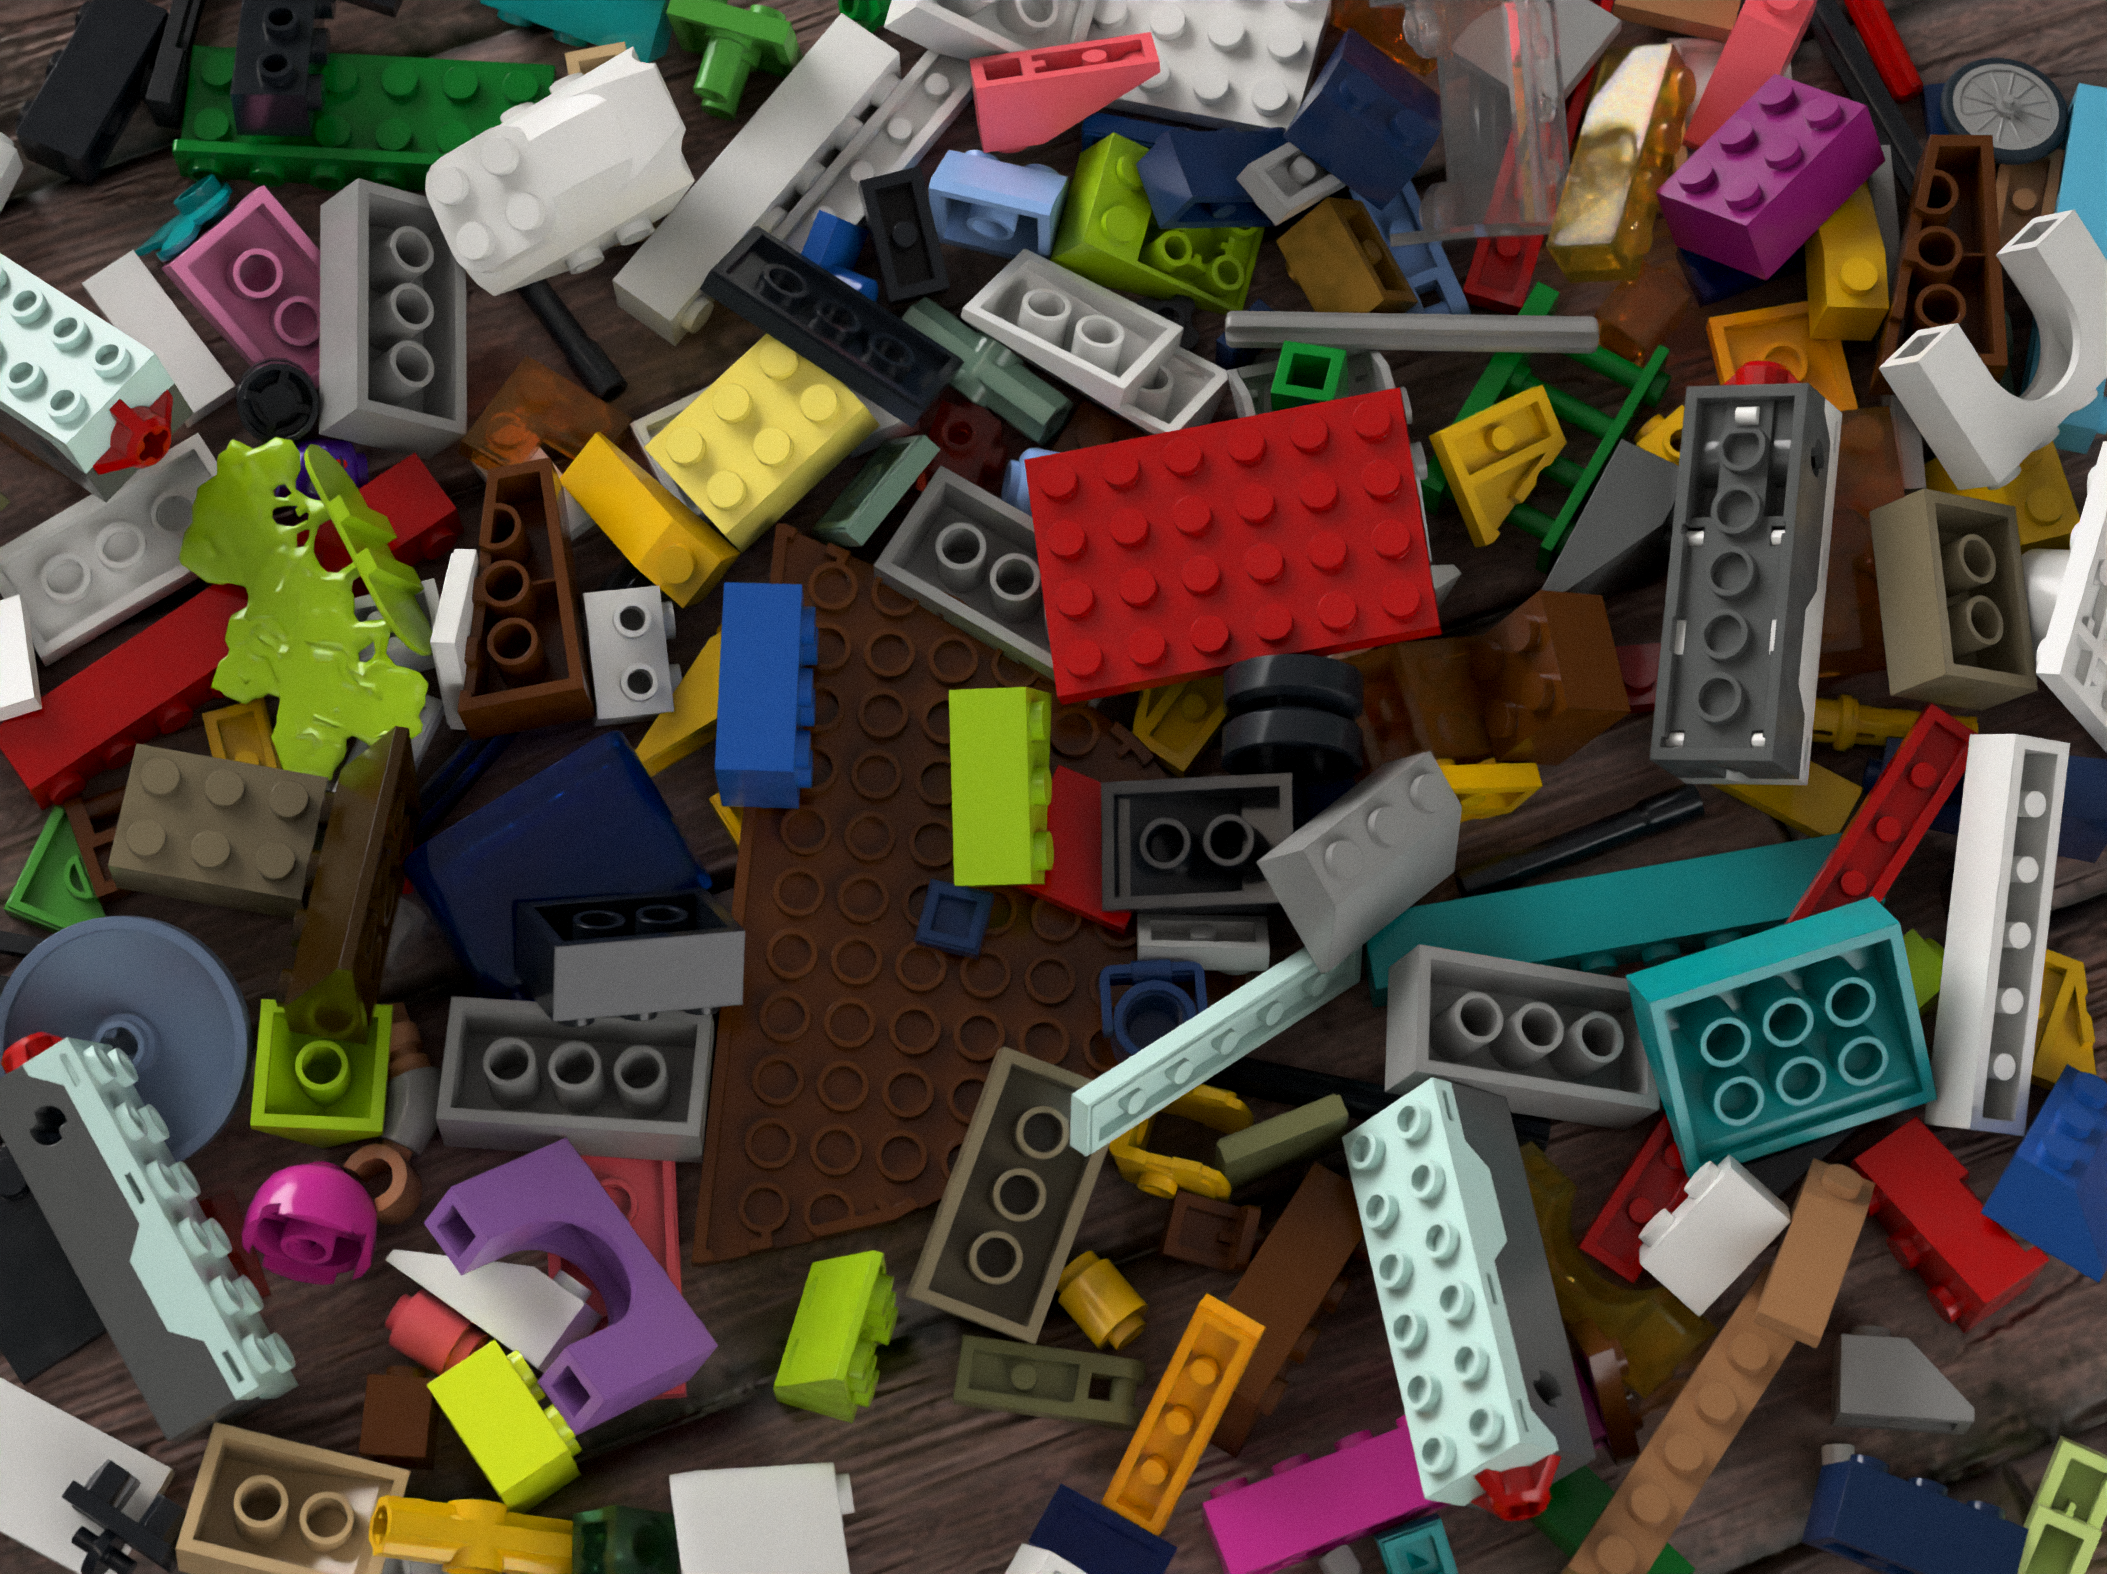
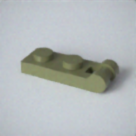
M963 1335L953 1402L954 1405L1093 1424L1117 1431H1136L1140 1416V1409L1134 1406L1137 1386L1144 1385L1147 1365L1142 1361L1125 1357ZM1091 1378L1111 1382L1108 1401L1089 1399Z

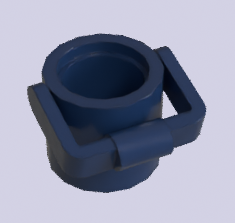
M1170 959L1131 961V964L1106 966L1100 972L1099 992L1103 1038H1111L1110 1043L1114 1058L1119 1064L1208 1008L1205 973L1203 967L1197 962H1171ZM1194 982L1196 1008L1187 993L1172 983ZM1132 985V988L1127 990L1117 1003L1113 1019L1110 986Z

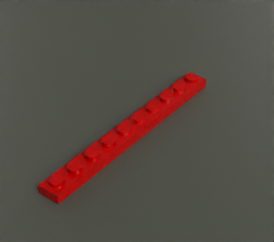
M1933 703L1926 705L1784 925L1872 896L1880 903L1966 771L1970 734L1977 733ZM1665 1110L1662 1111L1575 1245V1248L1629 1284H1634L1644 1269L1639 1261V1247L1643 1242L1638 1238L1643 1228L1664 1208L1672 1214L1689 1196L1684 1191V1187L1690 1179L1686 1175Z

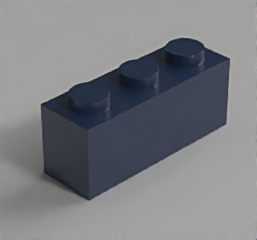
M1178 127L1158 136L1155 140V145L1136 163L1159 229L1294 226L1326 198L1275 226L1237 181L1236 178L1249 163L1289 142L1282 137L1286 131L1284 127H1274L1265 131H1239L1235 127H1226L1217 131H1190L1186 127ZM1335 192L1328 197L1335 198L1338 193Z
M1852 1454L1847 1461L1822 1465L1802 1538L1803 1543L1882 1574L2018 1573L2029 1529L2005 1520L2007 1512L2004 1509L1993 1504L1974 1500L1967 1501V1504L1947 1497L1948 1488L1946 1486L1924 1478L1911 1477L1906 1481L1888 1474L1890 1466L1886 1462L1866 1455Z

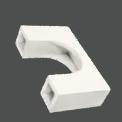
M2075 209L2033 218L1996 254L2031 309L2040 336L2038 368L2031 384L2021 396L2016 397L2010 394L1995 381L1958 323L1917 330L1879 367L1884 378L1958 490L1980 487L1996 490L2014 480L2021 472L2019 464L2032 451L2041 449L2052 442L2060 433L2058 425L2070 413L2076 412L2090 404L2098 395L2096 388L2107 378V260Z

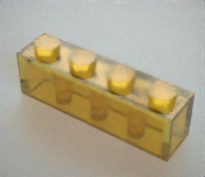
M1673 43L1606 49L1546 244L1547 249L1570 283L1637 280L1644 254H1647L1651 248L1652 227L1660 204L1655 191L1667 181L1673 156L1678 153L1681 147V129L1688 106L1693 103L1696 96L1694 73L1690 68H1687Z

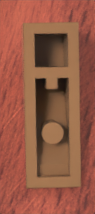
M1813 1158L1789 1211L1791 1222L1782 1230L1753 1321L1754 1323L1817 1349L1863 1226L1875 1187L1874 1182L1862 1178L1856 1171L1840 1164L1830 1165Z

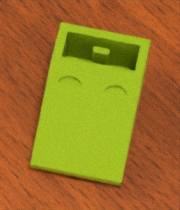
M1113 132L1080 153L1050 261L1101 286L1160 300H1170L1176 294L1185 295L1194 300L1195 308L1227 315L1230 311L1243 310L1265 227L1159 229L1136 167V163L1150 149Z
M872 1250L812 1262L773 1389L777 1402L850 1423L854 1421L858 1405L869 1408L880 1372L879 1369H875L877 1355H874L876 1346L877 1343L889 1344L899 1307L894 1306L896 1300V1292L892 1291L894 1277L887 1275L884 1253Z

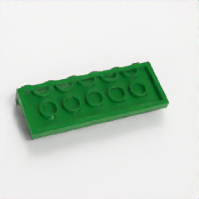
M193 45L181 139L173 141L172 154L181 177H189L195 182L209 174H213L219 183L224 179L249 180L255 185H264L268 188L280 187L284 182L303 183L325 191H338L351 184L357 178L404 191L406 189L425 190L427 173L431 165L440 157L484 131L502 124L500 116L512 107L526 102L536 104L551 95L549 88L557 81L555 65L331 53L330 64L320 65L319 74H324L326 102L324 111H314L312 136H244L237 134L230 96L236 48Z

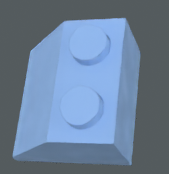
M948 150L932 175L928 187L929 203L939 243L1008 259H1014L1026 248L1050 260L1068 198V177L1059 175L1054 169L1042 164L1032 163L1023 167L1001 162L994 155L983 153L980 150H969L965 153Z

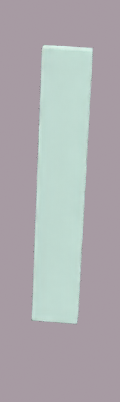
M1362 946L1326 973H1320L1306 947L1300 949L1071 1094L1070 1146L1086 1157L1093 1154L1360 982Z

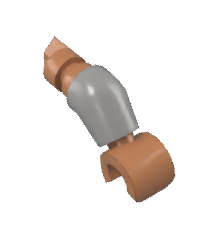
M403 1002L383 1004L393 1005V1021L384 1133L376 1137L382 1143L360 1148L351 1154L342 1166L354 1178L366 1183L380 1171H392L393 1179L391 1186L384 1194L374 1199L377 1219L386 1225L400 1224L409 1218L419 1206L423 1192L421 1178L415 1168L409 1163L411 1156L421 1157L438 1129L436 1113L441 1070L431 1066L427 1054L418 1053L424 1045L417 1025L410 1021Z

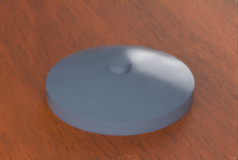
M109 916L78 922L66 927L37 945L21 961L12 973L0 996V1078L6 1075L1 1065L4 1051L15 1042L37 1032H47L62 1038L70 1037L112 1045L113 1049L120 1048L128 1056L136 1069L138 1081L133 1085L145 1106L147 1104L152 1105L161 1115L168 1128L170 1136L164 1142L176 1163L178 1161L184 1162L196 1155L222 1132L232 1119L246 1091L253 1060V1033L248 1007L242 991L232 973L212 949L195 936L167 922L140 916Z

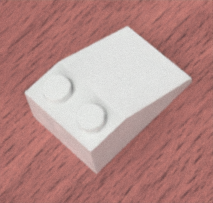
M892 0L884 28L936 53L969 61L970 58L1085 42L1097 0Z

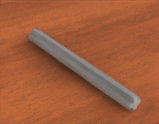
M1230 311L1225 319V341L1227 346L1231 348H1282L1284 340L1343 350L1592 354L1597 351L1599 344V325L1596 318L1587 316Z

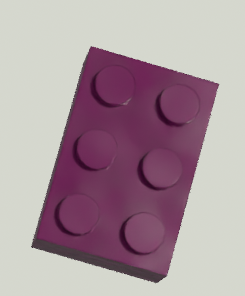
M1774 74L1655 193L1676 246L1767 281L1886 160L1867 105Z

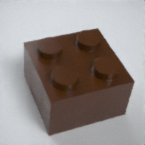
M1539 590L1469 646L1472 670L1477 680L1485 714V726L1490 735L1496 762L1536 763L1537 765L1558 766L1631 711L1602 595Z

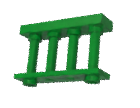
M1538 281L1518 315L1556 316L1560 292ZM1659 344L1645 369L1598 345L1597 351L1592 354L1561 353L1632 390L1616 418L1531 375L1533 368L1527 366V363L1533 353L1495 352L1453 424L1531 387L1543 385L1557 417L1602 440L1586 469L1557 455L1550 466L1544 467L1539 472L1573 490L1556 519L1524 502L1515 505L1504 521L1543 541L1540 545L1535 569L1547 574L1555 558L1561 554L1620 440L1626 439L1645 405L1656 409L1672 379L1671 375L1664 372L1670 349ZM1435 453L1427 465V479L1420 481L1424 509L1437 516L1446 499L1449 498L1455 501V498Z

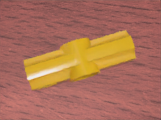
M386 1495L378 1498L377 1507L370 1518L368 1541L372 1544L373 1556L442 1565L441 1570L449 1574H571L574 1564L579 1558L580 1535L577 1534L575 1529V1521L508 1512L507 1505L494 1501L457 1499L441 1503L420 1498Z

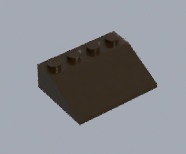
M400 726L392 728L341 770L336 792L326 791L319 819L320 829L326 830L322 851L312 849L305 875V887L312 889L307 910L298 908L292 925L291 947L298 948L293 969L283 968L277 988L276 1005L277 1007L284 1008L289 1032L367 1045L422 811L409 728Z

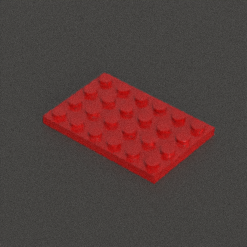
M1400 387L1024 459L1056 691L1062 705L1220 676L1234 663L1253 657L1276 654H1308L1322 657L1442 634Z

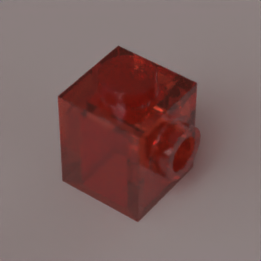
M942 400L927 437L940 448V451L916 479L917 490L924 491L940 465L982 489L985 488L988 479L997 482L1005 466L1009 447L1002 444L1001 421L994 419L991 412L979 405L961 403L957 406Z

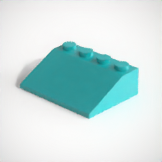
M1873 896L1626 975L1639 1035L1686 1175L1689 1179L1708 1161H1712L1718 1166L1728 1154L1739 1163H1743L1937 1100L1901 925Z

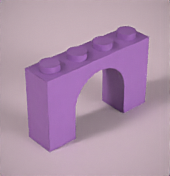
M567 1137L451 1186L424 1222L461 1276L514 1252L539 1250L555 1254L570 1261L581 1269L595 1284L607 1309L608 1327L566 1346L538 1381V1384L575 1435L581 1434L689 1381L718 1347V1344L709 1334L704 1323L693 1312L669 1279L664 1268L658 1264L634 1231L626 1216L615 1205L594 1176L589 1165L583 1161Z

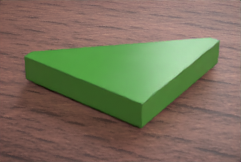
M58 805L54 806L4 907L8 916L53 934L78 922L107 917L103 906L96 896L66 810Z

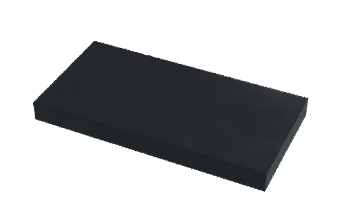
M754 226L709 271L700 287L701 291L911 428L918 423L951 384L964 364L962 358L759 226Z

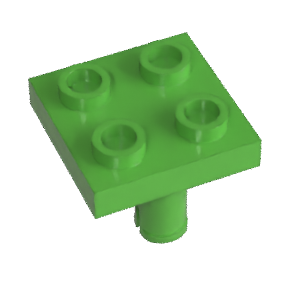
M670 0L666 14L681 49L703 56L693 90L695 94L703 98L701 110L708 115L734 121L750 72L757 70L786 78L803 58L791 22L785 21L786 16L776 9L763 5H751L749 11L727 5L728 0Z

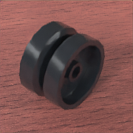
M1308 654L1267 655L1234 663L1223 674L1222 712L1231 721L1222 727L1221 767L1232 776L1292 772L1307 786L1332 784L1353 777L1362 770L1363 730L1353 721L1363 714L1364 675L1353 665L1333 658Z

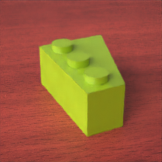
M1029 687L949 690L954 886L984 887L1045 884V871L1052 870L1054 861L1053 839L1050 831H1047V810L1052 797V781L1049 769L1052 693Z

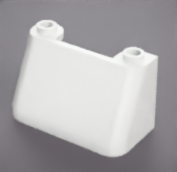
M834 1462L699 1470L669 1475L682 1574H850L842 1515L855 1513L849 1473L836 1475Z

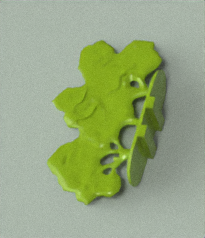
M274 437L266 444L253 449L233 439L229 442L227 449L218 454L217 474L197 488L196 498L191 507L192 523L184 532L178 557L181 565L205 582L219 585L230 583L244 586L248 594L247 606L232 614L229 619L225 636L229 652L226 657L220 660L211 688L222 692L225 697L243 704H247L253 699H260L268 694L278 697L280 702L277 712V724L271 739L275 745L282 769L328 777L330 781L336 768L345 757L347 739L351 736L371 746L395 726L409 728L411 739L422 733L423 724L418 715L426 704L425 696L429 683L419 672L395 665L386 652L390 634L394 632L410 650L418 655H433L430 644L432 629L415 598V595L425 588L415 569L397 561L393 556L388 543L394 540L397 535L387 516L368 508L353 480L329 452L319 445L310 444L304 453L306 470L321 499L315 500L296 489V479L301 470L300 452L292 440ZM285 484L291 492L290 495L283 498L275 497L273 490L278 485ZM297 506L295 511L298 517L308 513V520L295 526L277 524L273 519V510L278 507ZM330 519L353 560L350 565L338 573L327 572L323 569L314 553V542L319 525ZM304 530H309V539L305 545L297 547V534ZM361 576L384 619L358 621L354 615L355 601L352 592L355 579ZM373 642L375 654L367 662H361L359 653Z

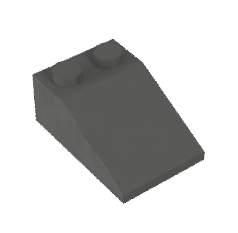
M1621 439L1541 590L1602 595L1605 602L1648 572L1659 551L1670 556L1679 466Z

